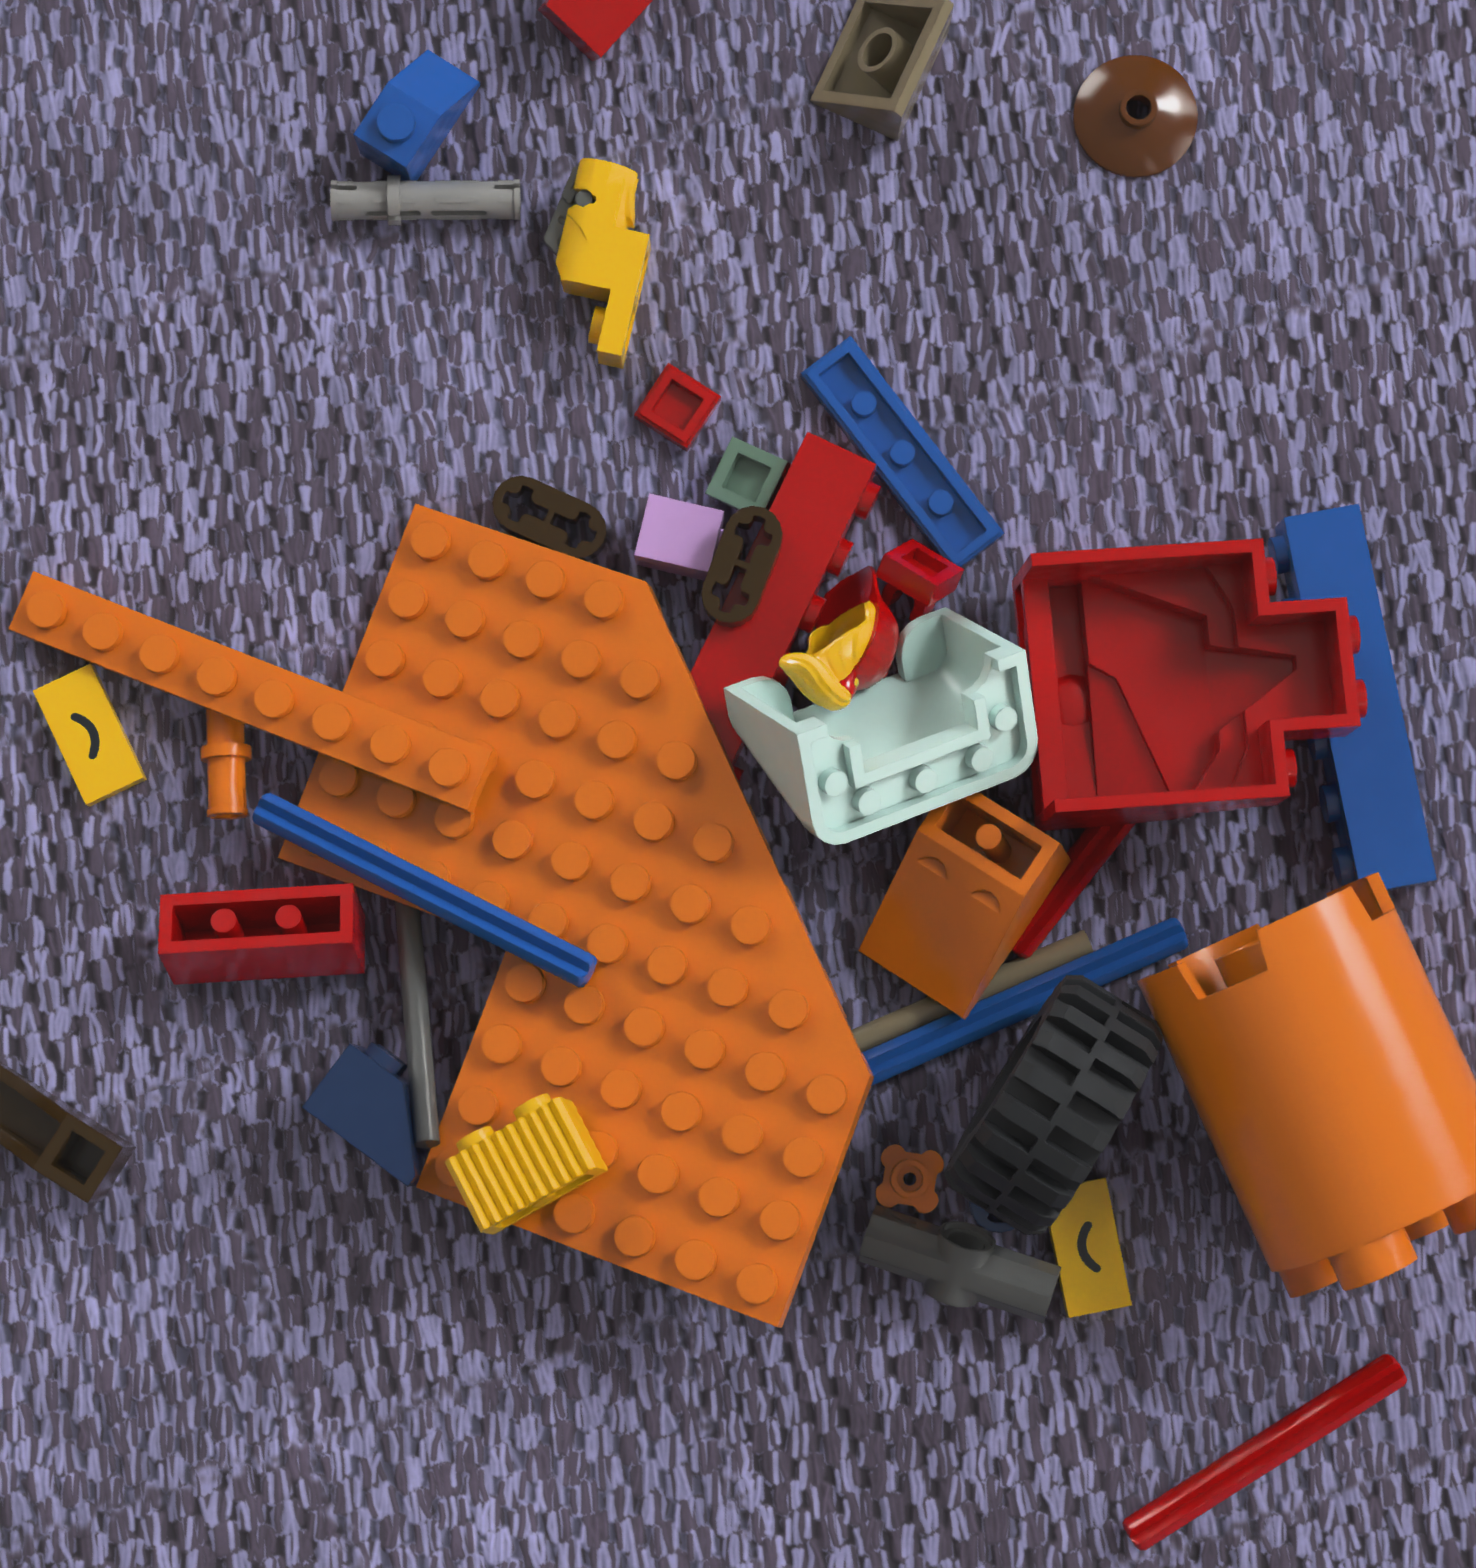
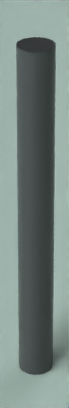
M395 902L394 909L414 1146L417 1148H432L440 1144L421 912Z

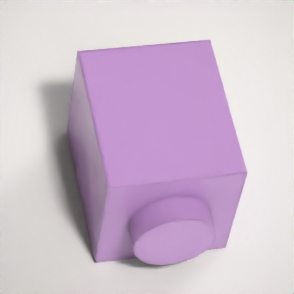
M649 493L634 554L636 565L704 581L724 532V529H722L724 511Z

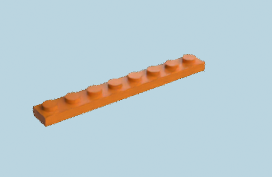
M35 571L32 572L8 628L23 637L472 814L497 756L494 751Z

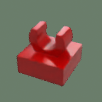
M912 538L884 554L876 575L888 583L881 595L887 606L898 601L903 593L914 599V608L909 617L912 621L919 616L932 612L937 601L954 592L964 569Z

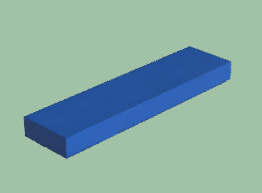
M851 336L801 372V379L860 455L877 464L875 474L939 555L962 568L1004 536L1005 533Z

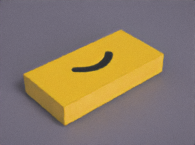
M90 663L33 690L85 805L91 807L147 780L95 666Z
M1106 1178L1084 1181L1080 1184L1065 1209H1062L1054 1223L1048 1226L1056 1265L1061 1267L1059 1282L1066 1317L1068 1318L1132 1306Z

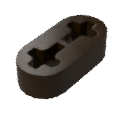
M516 476L507 479L500 484L494 493L492 505L495 518L501 528L513 536L584 561H590L595 558L605 547L608 535L603 516L595 507L580 499L526 476ZM524 490L531 492L533 506L547 513L545 520L542 521L529 514H524L519 522L512 521V511L505 504L506 499L509 496L519 498ZM581 516L590 519L589 530L592 534L596 535L592 543L582 540L577 548L569 547L568 534L564 530L553 526L556 517L570 524H576Z
M749 506L741 508L731 516L725 526L704 580L701 593L704 611L713 622L720 626L737 627L744 625L753 618L758 610L781 551L783 533L780 522L772 512L763 507ZM754 521L764 524V536L772 540L769 546L757 545L750 563L739 560L743 551V539L736 535V532L739 528L749 530L753 526ZM736 570L745 574L741 583V595L749 599L746 606L735 604L730 613L720 610V598L713 595V591L716 587L727 589Z

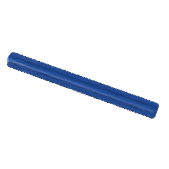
M265 793L260 798L253 812L252 820L255 824L577 987H584L595 971L597 959L594 955L272 793Z
M1169 918L983 999L975 1004L965 1020L951 1013L862 1052L874 1076L871 1086L1038 1014L1047 998L1051 996L1055 987L1066 975H1083L1097 985L1102 986L1185 950L1189 944L1183 926L1177 918Z

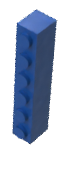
M1359 504L1284 517L1275 527L1276 536L1269 537L1268 539L1269 556L1273 557L1275 561L1277 575L1284 573L1289 598L1282 599L1281 601L1347 597L1349 616L1355 615L1360 626V650L1358 654H1353L1356 679H1362L1367 690V714L1365 718H1360L1361 726L1346 737L1307 739L1312 759L1314 761L1322 759L1327 780L1326 785L1319 786V800L1326 823L1335 822L1340 844V847L1332 848V864L1339 886H1343L1367 875L1379 872L1387 891L1435 881L1437 877Z

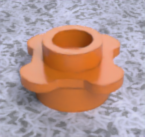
M897 1144L885 1148L881 1154V1162L885 1166L883 1181L875 1190L877 1201L886 1208L902 1204L914 1206L916 1211L923 1214L933 1211L939 1202L938 1195L935 1193L936 1178L944 1168V1162L940 1154L933 1150H927L922 1154L906 1152L902 1146ZM910 1172L915 1175L916 1181L913 1185H906L904 1183L903 1177L906 1173Z

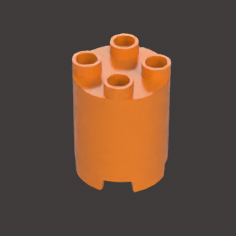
M1379 872L1326 893V898L1268 925L1260 927L1257 923L1169 964L1168 969L1137 980L1154 1020L1157 1021L1164 1035L1163 1039L1269 1269L1272 1272L1279 1273L1290 1298L1314 1292L1339 1281L1343 1291L1362 1287L1389 1276L1417 1260L1418 1256L1411 1243L1412 1240L1431 1234L1450 1225L1455 1235L1476 1229V1079Z

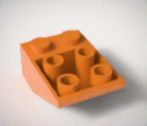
M979 792L931 810L917 829L858 951L965 1020L1071 859L1060 842Z

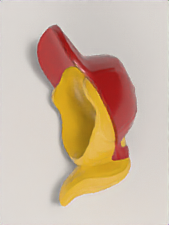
M867 566L846 577L825 594L823 598L827 599L816 624V629L807 637V652L789 653L783 655L779 660L780 668L788 675L796 687L810 701L830 711L844 709L851 702L856 691L870 688L888 675V670L896 654L899 641L898 623L880 595L876 570L872 566Z

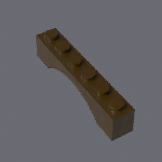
M0 1062V1144L32 1169L86 1203L102 1202L136 1147Z

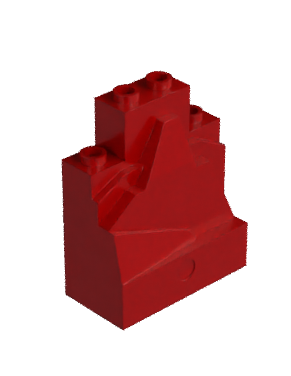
M1263 538L1031 553L1012 580L1018 646L1026 650L1038 735L1037 753L1029 769L1035 827L1041 831L1191 818L1196 813L1276 806L1290 797V788L1295 787L1297 783L1296 756L1292 748L1285 749V741L1346 737L1361 726L1360 718H1365L1367 714V690L1364 681L1356 679L1353 654H1358L1360 650V626L1355 615L1349 616L1347 597L1270 602L1269 596H1274L1277 589V571L1273 557H1265Z

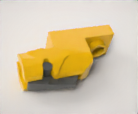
M583 158L579 161V166H575L572 169L561 199L545 233L544 242L557 256L555 263L565 293L608 302L606 308L595 307L588 343L598 345L596 351L599 364L623 369L650 256V234L628 230V228L635 229V192L638 184V173L613 162Z

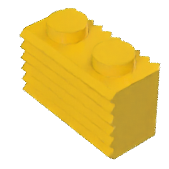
M548 1093L539 1095L517 1107L513 1111L517 1120L506 1125L503 1129L494 1132L492 1126H486L468 1134L456 1143L459 1153L448 1158L445 1164L481 1233L494 1235L608 1171L607 1165L602 1160L600 1152L596 1148L588 1129L571 1100L562 1097L551 1100Z

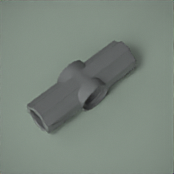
M879 1205L875 1206L871 1215L858 1260L859 1262L924 1283V1289L927 1294L946 1305L970 1307L980 1302L1042 1324L1046 1318L1061 1267L996 1245L994 1237L977 1225L963 1221H950L938 1226Z

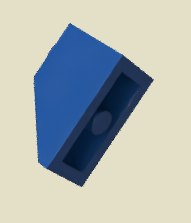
M426 50L387 82L354 132L353 136L360 154L389 173L401 175L402 181H417L480 87V82L430 50Z

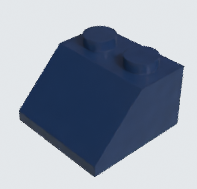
M371 1042L367 1048L350 1043L302 1108L407 1187L416 1186L425 1160L423 1148L414 1146L409 1081L402 1076L408 1066L379 1043Z

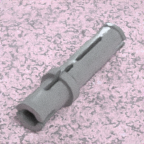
M388 175L387 181L353 182L331 180L332 221L388 220L389 226H402V220L417 219L521 220L520 179L498 181H401V175Z

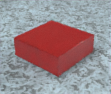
M668 363L635 412L634 418L687 452L720 403L721 396Z

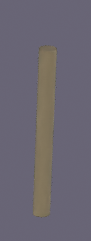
M1081 930L1037 949L1027 959L1019 957L1002 964L977 1002L1093 952L1087 934L1084 930ZM926 997L852 1029V1033L861 1052H864L953 1012L933 999Z

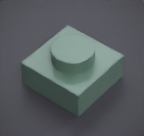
M732 436L705 494L736 510L749 506L763 507L769 510L791 464L782 458Z

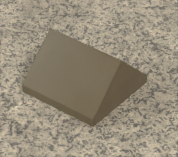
M856 0L810 101L815 105L898 141L949 32L954 4L950 0Z

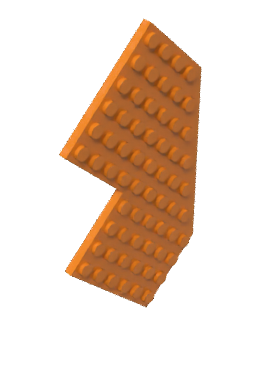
M415 503L342 692L488 748L497 754L473 814L320 753L317 755L298 807L594 955L597 959L595 971L584 987H577L505 951L440 1122V1144L430 1149L416 1188L467 1207L445 1164L448 1158L459 1153L456 1143L468 1134L486 1126H492L494 1132L503 1129L506 1125L517 1120L513 1113L517 1107L539 1095L548 1093L551 1100L557 1097L571 1100L588 1129L596 1148L600 1152L602 1160L607 1165L608 1171L512 1225L775 1327L782 1328L874 1079L872 1071L857 1044L847 1022V1016L826 970L822 967L808 936L807 928L788 886L785 885L768 842L751 805L743 793L733 771V765L714 724L708 716L698 694V688L678 644L673 639L652 587L641 579ZM286 839L284 840L278 856L279 859L343 883H353L354 887L436 916Z

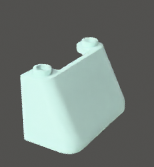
M944 607L919 616L905 626L900 632L896 650L898 673L882 679L870 688L856 691L851 702L844 709L830 711L817 704H813L793 712L787 689L778 681L766 676L752 677L723 689L728 717L732 727L802 825L824 843L839 845L1014 779L1028 769L1037 753L1038 735L1026 650Z

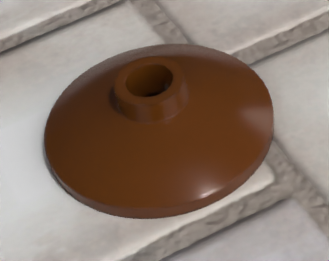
M1142 55L1117 57L1097 67L1081 85L1073 109V123L1077 139L1090 159L1106 171L1133 178L1152 176L1176 164L1190 147L1198 122L1196 100L1183 76L1167 63ZM1133 101L1143 102L1149 109V115L1144 119H1135L1128 114L1126 106Z

